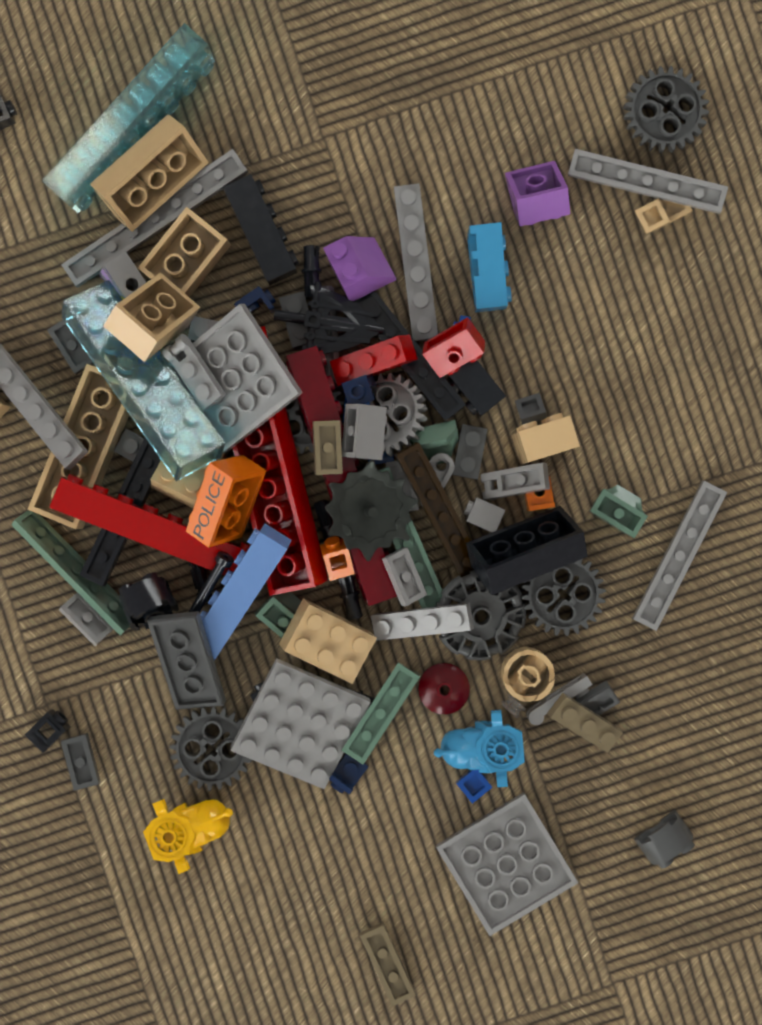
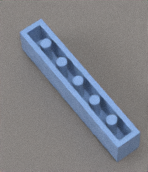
M265 523L260 531L255 528L247 540L251 544L248 550L244 551L242 549L233 562L237 565L234 572L227 571L221 581V584L224 585L221 592L215 590L208 601V604L211 605L209 611L203 610L200 614L214 661L292 541Z

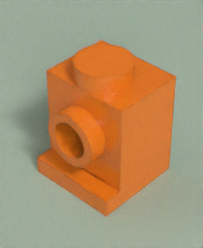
M550 476V489L544 490L542 496H537L535 492L524 494L527 511L555 507Z
M329 537L325 540V544L319 545L330 581L355 574L351 556L344 544L343 538Z

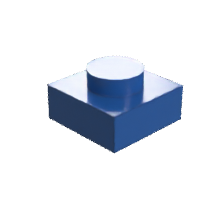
M469 770L456 781L458 787L472 804L493 788L485 776L479 773V770Z

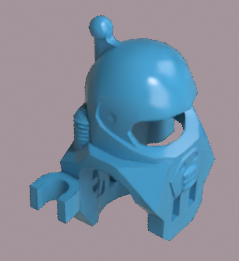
M491 710V721H475V726L450 730L445 733L441 741V749H435L434 756L438 758L443 756L446 763L456 769L479 770V773L496 772L497 787H508L507 771H513L525 762L522 731L508 724L503 725L502 711Z

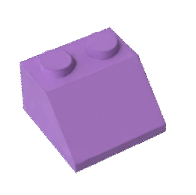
M555 161L505 173L513 211L519 226L533 225L536 222L558 219L561 216L570 214L568 186Z
M345 236L323 247L327 259L348 300L355 301L396 280L374 237Z

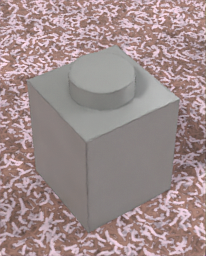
M475 497L474 502L468 501L463 514L467 516L466 522L492 533L497 531L505 509Z

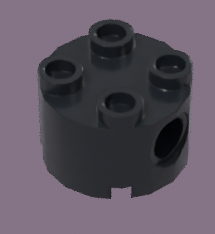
M156 572L146 574L141 581L134 584H126L118 590L120 593V604L129 626L133 630H140L139 626L142 625L149 629L147 620L150 616L173 614V610L177 612L179 610L167 579L158 577Z

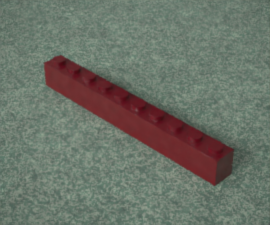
M317 346L284 356L290 374L303 392L297 399L312 444V421L340 420L342 446L344 426L340 416L343 415L340 402L338 400L335 401L332 391L335 390L332 377L330 375L326 376L324 366L327 365L324 352L322 350L318 351ZM342 457L343 474L323 475L331 500L333 494L329 488V483H343L348 472H358L356 466L359 465V460L357 458ZM354 548L349 550L358 585L366 605L371 606L397 597L382 561L383 557L389 555L387 549L378 548L370 561H366L360 549Z

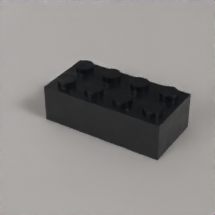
M561 506L466 543L471 568L477 573L479 579L491 595L503 592L506 589L588 557L584 531Z

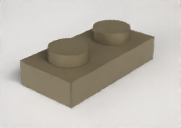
M340 420L312 421L315 475L343 474Z

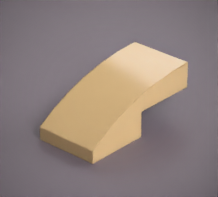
M658 198L635 210V213L645 233L649 234L692 213L693 210L689 206Z

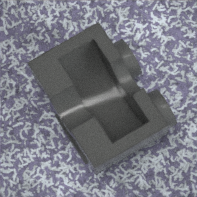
M675 809L660 819L656 826L646 829L634 838V841L650 863L659 865L661 869L672 864L674 857L680 853L685 854L695 846L692 841L694 838L693 833Z

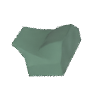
M451 420L423 427L424 431L417 430L415 433L419 440L413 438L409 440L411 445L415 442L420 443L428 460L436 453H446L452 458L454 447L459 441L456 422ZM439 461V462H437V464H441V463H445V462H444V461Z
M618 484L610 489H602L589 512L632 538L636 537L648 517L643 512L641 498Z
M292 592L272 595L255 612V616L282 638L301 600Z

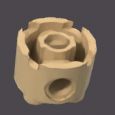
M523 646L513 650L506 656L501 666L500 675L505 688L511 696L520 701L535 702L541 700L550 693L554 686L555 673L553 664L544 653L535 648Z

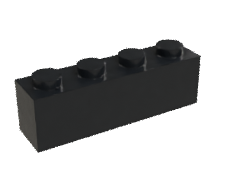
M250 174L224 186L223 189L268 284L271 286L296 274L295 265H298L299 262L293 250L287 251L284 242L288 241L282 226L276 228L273 219L277 216L271 203L265 204L262 195L266 194L260 179L254 181Z

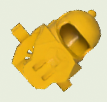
M165 799L153 803V808L158 817L154 818L143 831L153 860L164 862L174 860L178 874L188 871L191 868L185 855L203 851V845L224 835L229 829L230 817L233 814L232 809L226 808L223 803L214 799L205 800L189 807L185 802L170 812L168 811Z

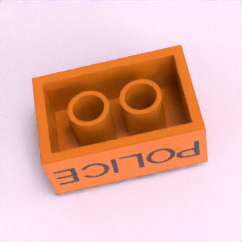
M244 455L209 462L204 472L205 476L201 488L196 495L197 500L193 511L189 515L186 532L208 548L242 538L267 470Z

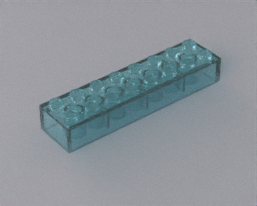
M184 23L42 182L77 214L81 210H86L93 201L92 197L96 194L90 183L167 114L171 115L174 113L182 97L191 94L201 76H207L211 72L215 60L209 45Z
M109 280L63 300L62 319L173 478L178 481L208 465L209 462H214L221 458L225 442L161 352L158 351L144 362L103 327L115 305L123 300Z

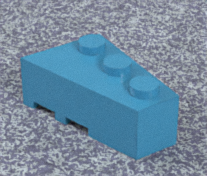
M502 222L471 225L467 233L475 313L504 310L507 308L508 302L512 301L510 286L506 287V276H509L508 261H504L506 240L505 235H502Z

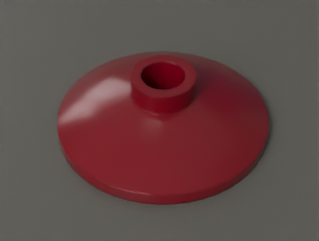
M438 663L429 667L423 673L419 681L418 690L422 703L430 711L437 714H451L461 709L467 702L470 685L467 676L459 667L450 663ZM441 686H448L449 692L441 694L439 691Z

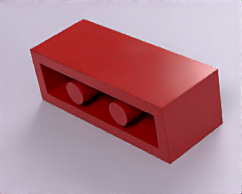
M409 334L398 335L330 361L337 386H342L344 382L364 375L374 376L418 360Z

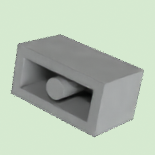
M366 404L345 405L342 457L382 460L385 449L384 434L387 424V407Z

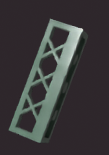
M398 662L341 751L364 764L421 674L415 670L413 672Z

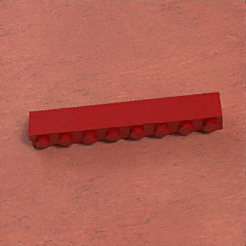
M68 474L67 478L61 476L49 506L51 509L211 571L216 564L214 558L219 551L230 554L235 561L242 549L247 551L250 547V544L241 542L239 546L229 541L208 548L186 532L188 525L182 523L183 518L170 513L168 517L158 514V508L145 503L142 508L133 504L134 499L123 494H119L118 498L109 495V489L94 484L93 488L82 484L84 479L72 474ZM233 563L230 568H225L222 575L225 576L228 570L234 572L237 565Z

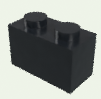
M478 360L473 363L469 361L462 365L456 373L448 376L450 379L449 384L458 395L461 393L467 400L465 402L466 408L473 416L475 414H478L479 417L483 416L506 397Z

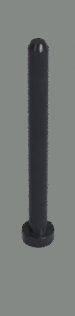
M219 551L214 558L216 564L188 612L199 611L200 613L225 568L232 566L234 559L230 554Z

